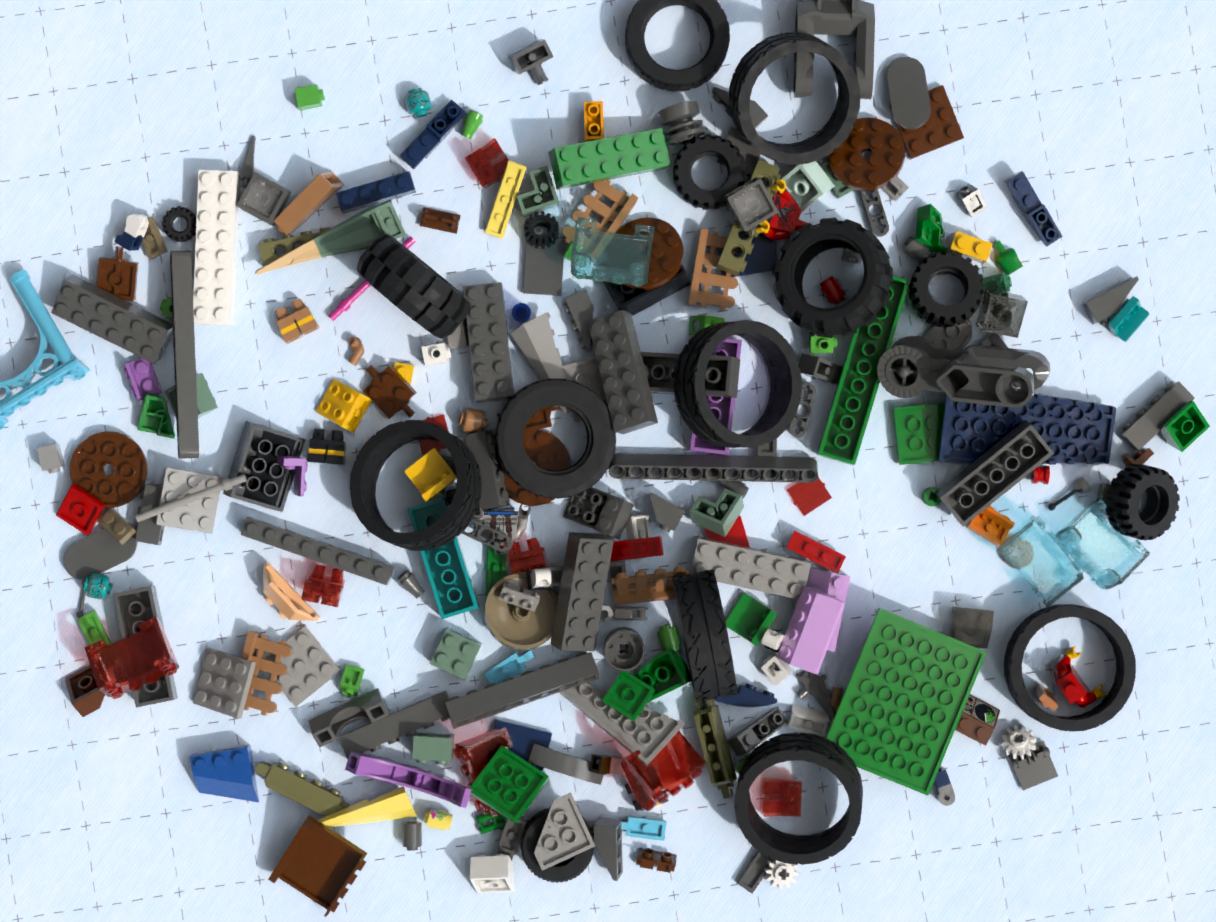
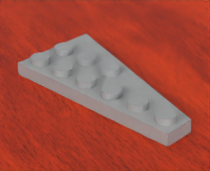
M588 683L559 692L645 766L656 757L685 725V722L681 720L677 721L666 714L652 711L646 706L634 723L602 703L608 691H602Z

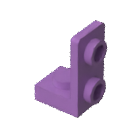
M277 456V464L284 466L283 469H295L294 495L304 496V492L307 489L305 473L307 472L308 464L306 458L300 456Z

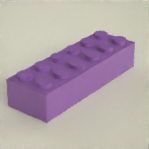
M727 338L718 345L712 355L732 356L740 359L742 340ZM706 396L714 416L723 426L731 431L735 398ZM691 431L689 451L728 455V447H718L702 441Z

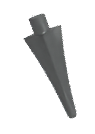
M256 136L251 137L248 154L240 174L241 180H243V187H247L254 174Z

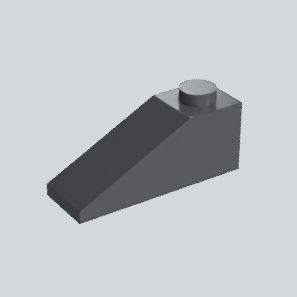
M1138 276L1083 304L1093 324L1099 322L1102 325L1110 320L1109 316L1116 312L1138 282Z
M599 818L593 824L591 830L594 836V843L613 881H618L623 873L622 820Z

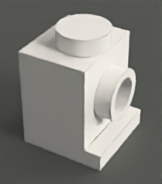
M445 343L421 347L426 367L449 363L448 358H451L450 347H446ZM436 350L440 352V356L437 358L433 356V352Z
M773 654L764 660L765 665L761 667L775 686L795 671L786 662L777 658V655L774 656Z

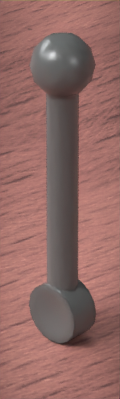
M85 579L82 580L83 588H84ZM82 591L79 611L76 613L77 618L84 616L83 606L86 596L84 591Z

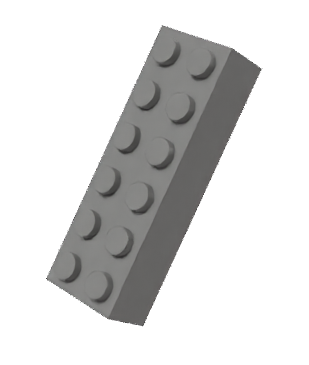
M698 536L690 575L713 569L717 582L799 599L803 586L807 585L811 561Z

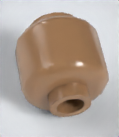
M466 408L465 411H461L458 425L461 426V430L464 432L476 433L486 429L488 419L485 418L483 411Z

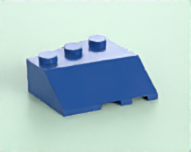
M251 745L190 756L192 773L199 793L259 803Z

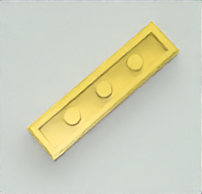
M511 160L508 161L484 233L503 239L527 168L526 165Z

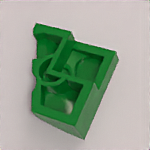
M932 204L919 207L917 210L915 240L934 252L944 254L945 251H948V248L942 245L941 237L945 236V232L942 226L941 213Z
M145 392L137 430L174 439L175 433L166 399L162 396Z

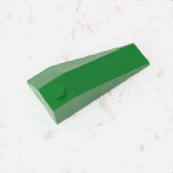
M671 648L654 656L635 676L655 689V693L649 702L691 681L690 672L685 661Z

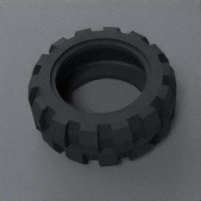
M836 217L823 218L819 224L812 225L808 223L799 228V234L793 240L788 238L781 247L782 256L780 260H775L773 275L776 279L773 288L776 300L780 302L783 312L804 331L815 333L819 337L832 338L834 335L846 337L857 333V329L863 325L868 327L878 318L877 312L881 307H886L891 296L889 287L893 283V268L890 266V257L882 243L870 230H866L860 223L849 219L838 221ZM834 248H845L858 253L863 261L864 277L858 292L852 299L834 308H819L806 301L802 286L803 276L807 266L817 255Z
M384 234L376 238L360 257L357 266L359 274L391 303L432 335L440 339L451 335L468 315L471 305L468 299L392 236Z

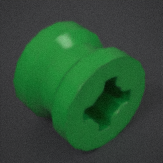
M935 487L927 488L922 494L923 502L928 506L939 505L942 501L935 494L939 489Z

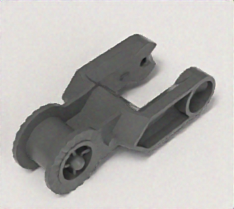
M803 0L797 2L795 32L813 36H855L853 61L854 72L860 88V99L871 100L874 77V4L862 0ZM812 52L794 53V98H802L812 94L814 53Z
M906 336L899 339L881 356L877 366V374L881 385L887 392L899 398H912L924 390L945 392L952 401L1011 408L1027 404L1033 397L1034 390L1043 385L1051 371L1047 358L1040 352L1033 350L971 345L961 351L939 349L920 336ZM1027 368L1032 369L1033 375L1031 372L1027 370Z

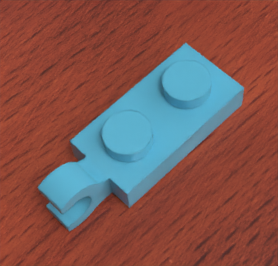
M529 650L520 657L516 652L485 672L484 675L490 684H500L503 680L515 677L527 669L524 663L535 657L532 650Z
M628 816L627 822L622 821V830H626V836L664 841L667 822L664 820Z

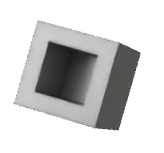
M60 444L37 448L42 471H48L51 474L59 472L61 467H65Z

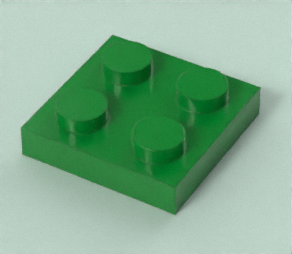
M621 671L603 698L602 703L635 723L655 693V689L627 671Z

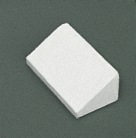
M647 514L628 518L626 523L628 540L651 537Z
M793 705L787 727L825 736L830 717L823 711Z

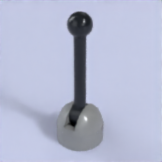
M1083 477L1076 481L1073 491L1055 503H1050L1048 509L1051 511L1055 510L1057 505L1075 493L1085 494L1091 490V487Z

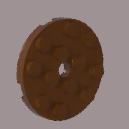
M859 118L853 125L854 127L847 139L828 155V161L833 175L843 185L854 190L871 191L886 186L895 176L897 177L905 161V147L901 135L891 124L876 118ZM866 149L872 153L867 158L861 156V153L866 151Z
M640 218L628 222L616 232L608 246L607 260L612 274L621 284L632 289L644 288V290H649L664 285L676 275L682 265L684 247L679 233L666 221L657 218ZM642 250L650 251L647 257L641 256Z
M538 429L524 432L523 443L525 451L531 461L536 462L540 468L549 471H560L571 467L569 453L556 436ZM501 465L505 476V488L510 499L528 506L543 505L554 500V498L540 497L526 491L508 476Z
M106 431L89 436L76 448L71 458L70 478L72 484H76L106 504L104 508H117L130 503L140 494L147 480L148 465L143 450L132 438L118 432ZM108 464L114 468V472L111 475H106L104 472V467Z

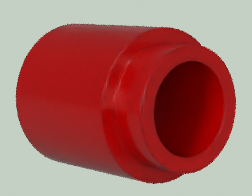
M833 276L820 283L821 291L830 304L834 303L837 305L845 300L843 296L846 293L838 280L834 279Z

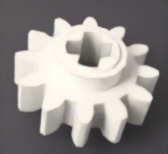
M1014 726V731L1007 729L1008 736H1002L1004 741L1002 742V747L1006 749V755L1012 753L1013 759L1020 755V758L1023 760L1024 754L1031 756L1030 749L1036 750L1034 744L1036 743V737L1033 736L1032 730L1026 732L1025 726L1021 730H1018L1017 726Z
M774 860V862L767 861L770 868H764L765 872L768 873L765 878L767 881H770L772 887L777 884V887L781 890L784 884L787 888H790V881L796 883L793 876L799 875L794 870L798 868V865L782 863Z

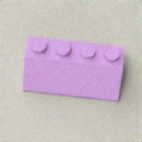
M811 568L807 587L820 589L845 602L850 576ZM843 610L827 651L835 652Z
M803 586L777 658L789 665L818 674L845 602L820 589Z

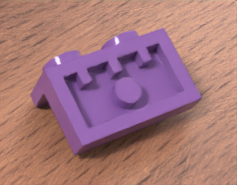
M141 358L125 363L124 373L126 378L131 380L132 386H130L133 397L142 400L145 392L152 394L162 393L151 362Z

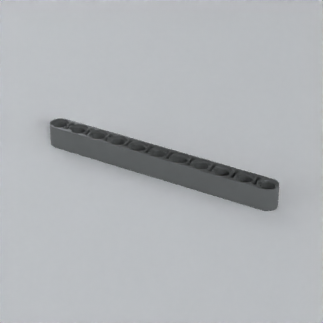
M170 251L178 458H199L191 251Z
M616 453L609 466V475L616 479L811 483L818 479V464L816 459L811 457Z

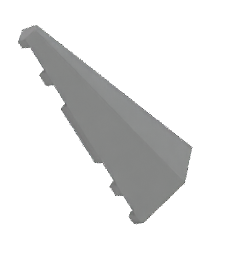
M549 312L522 324L511 333V336L541 380L563 379L565 377L559 349L555 347L553 339L555 333L554 329H551L549 318L551 317ZM560 406L564 414L572 412L571 409Z

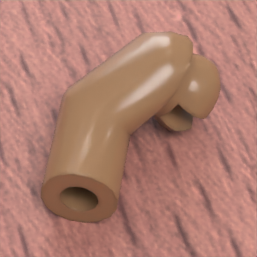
M351 337L348 343L353 354L348 362L356 366L365 350L362 341L358 337Z
M833 686L830 702L831 707L836 712L841 701L842 688Z

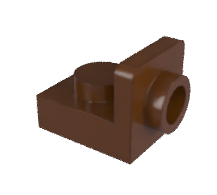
M1141 448L1134 454L1135 459L1128 453H1124L1121 456L1124 459L1122 462L1126 467L1134 464L1143 465L1154 452L1150 448H1145L1144 450Z

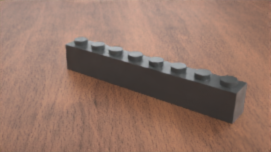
M253 517L246 518L241 532L242 536L384 585H389L394 566Z
M582 652L577 654L575 658L569 660L568 658L562 659L557 662L558 664L552 666L544 665L537 671H527L521 674L520 677H509L500 684H489L485 686V689L479 691L472 690L465 696H454L448 699L445 705L453 729L599 679V671L592 653Z

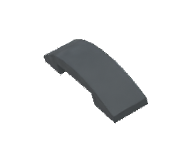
M536 743L533 744L528 762L601 785L604 774L590 772L591 761L558 752Z

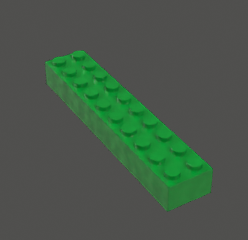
M893 276V283L889 287L891 296L886 307L880 308L876 314L878 318L868 327L863 325L857 329V333L852 334L816 455L852 466L856 464L880 383L877 374L879 359L891 347L910 280Z

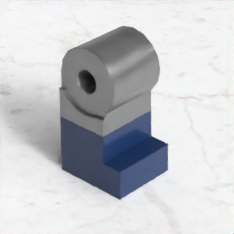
M944 767L939 768L934 780L937 789L936 796L941 804L949 806L955 801V793L946 769Z

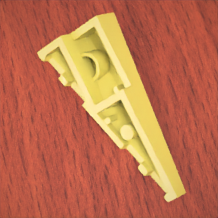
M403 786L371 801H368V799L360 801L318 821L327 827L411 818L417 817V814Z

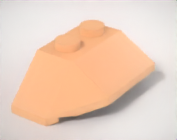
M269 562L264 564L263 593L266 595L264 599L271 606L274 604L279 609L277 612L284 620L288 618L289 620L317 621L321 618Z

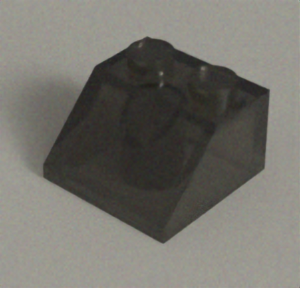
M952 606L949 637L974 647L987 648L992 633L994 611Z

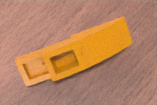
M603 101L584 102L585 142L604 139Z

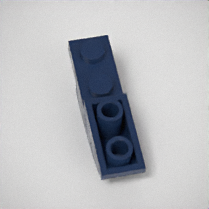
M451 100L430 121L426 129L401 153L400 158L412 169H415L447 137L466 114V111Z
M1020 171L1007 179L1005 182L1013 194L1012 198L1042 243L1047 247L1063 237L1047 208L1039 200L1024 172Z
M748 683L745 686L740 685L737 695L721 698L719 696L715 697V701L740 707L768 706L777 703L778 699L774 697V693L766 690L761 693L756 691V686Z

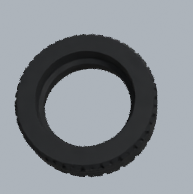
M639 0L632 8L626 24V53L634 70L650 85H654V87L661 90L665 89L673 92L695 89L712 79L724 63L730 42L729 23L724 10L717 0ZM675 5L689 7L699 13L705 20L710 34L709 47L704 57L694 66L682 70L668 69L655 62L647 51L644 39L646 26L653 15L663 8Z

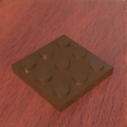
M943 85L928 90L931 113L929 119L922 127L908 130L896 123L910 160L964 139Z

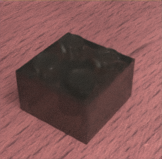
M985 289L976 326L984 332L1018 338L1028 301L1022 295Z

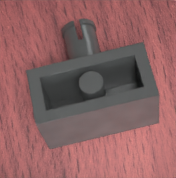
M540 39L508 56L516 74H522L531 70L537 85L549 80L541 64L554 56L545 39Z

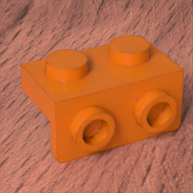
M988 506L972 519L966 528L995 546L1000 547L1015 523L1009 517L998 513L993 507Z

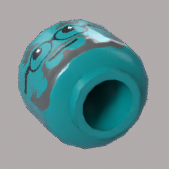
M422 88L408 91V95L404 98L408 113L416 115V118L426 116L427 111L432 107L428 92L422 90Z
M91 573L89 577L86 576L83 591L86 592L87 597L103 600L107 594H111L113 583H109L107 575Z

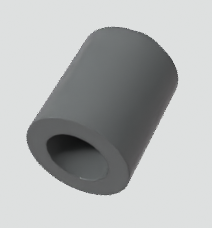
M422 822L402 823L403 847H407L408 851L418 850V847L422 846Z

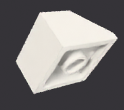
M496 854L495 856L477 855V857H471L470 881L477 893L515 892L513 864L509 855Z

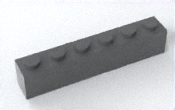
M443 691L374 723H369L338 737L347 759L350 751L363 753L370 749L371 752L381 749V744L388 742L390 745L399 741V736L405 734L406 737L417 733L416 729L420 727L427 729L434 726V721L441 719L443 722L450 719L445 702L450 699L447 691Z

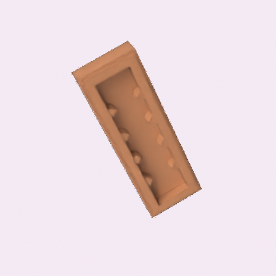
M1040 683L1037 684L1034 690L1037 694L1038 702L1045 708L1049 707L1055 711L1058 703L1054 695Z

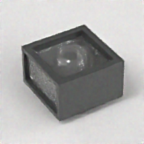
M254 172L236 206L274 226V220L282 212L291 192Z
M755 177L723 196L739 228L745 232L779 213L761 178Z

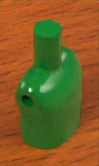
M1000 240L994 243L995 248L999 252L995 257V262L1002 269L1006 277L1023 267L1013 248L1005 249Z

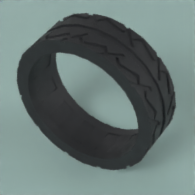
M801 32L780 33L762 40L741 58L732 75L729 86V109L732 120L740 134L761 155L775 162L788 165L808 164L826 157L847 139L854 127L853 125L856 123L860 110V88L852 66L828 43L813 35ZM812 52L824 56L830 62L838 82V98L829 121L820 131L801 142L781 144L768 141L759 136L750 116V96L758 76L773 61L787 54Z
M758 321L723 322L712 324L698 331L688 341V345L684 346L675 367L676 373H674L673 389L675 402L678 404L677 408L681 418L688 428L702 441L718 447L748 448L761 446L766 442L769 443L775 440L787 429L788 424H791L800 403L802 377L798 365L799 362L793 348L777 330ZM732 335L748 340L757 348L764 358L770 377V395L763 415L754 426L741 434L728 430L717 420L707 402L705 392V374L711 355L720 343Z
M406 420L386 426L363 445L353 464L349 489L352 507L360 522L370 533L383 541L404 549L425 551L428 548L431 550L444 546L454 540L456 536L458 537L468 527L481 499L482 481L479 465L472 451L461 439L433 423L422 420ZM424 439L442 442L451 453L457 472L456 491L450 506L442 517L428 528L410 533L395 532L383 520L377 507L375 496L376 482L381 468L392 453L405 444Z
M714 570L696 572L695 575L685 574L672 577L681 632L696 702L711 700L716 696L721 698L737 695V684L729 637Z
M1056 604L1042 608L1026 617L1013 632L1004 656V677L1008 690L1016 704L1029 717L1050 728L1062 731H1085L1096 728L1112 719L1126 704L1132 693L1136 678L1135 655L1123 629L1109 616L1098 610L1074 604ZM1078 617L1088 620L1097 626L1111 643L1116 658L1114 683L1108 695L1092 710L1070 717L1054 716L1042 710L1031 699L1025 688L1022 677L1024 651L1031 638L1046 624L1061 618Z
M797 732L780 734L754 748L740 770L734 805L737 823L751 845L764 855H768L769 858L798 865V863L801 865L818 863L835 856L845 849L853 839L851 837L855 836L860 825L863 801L861 775L853 759L846 751L829 739L816 734L802 732L800 734ZM799 760L822 766L834 774L843 784L849 798L847 811L831 828L813 835L796 836L774 829L758 815L751 802L749 793L752 783L764 770L777 763Z

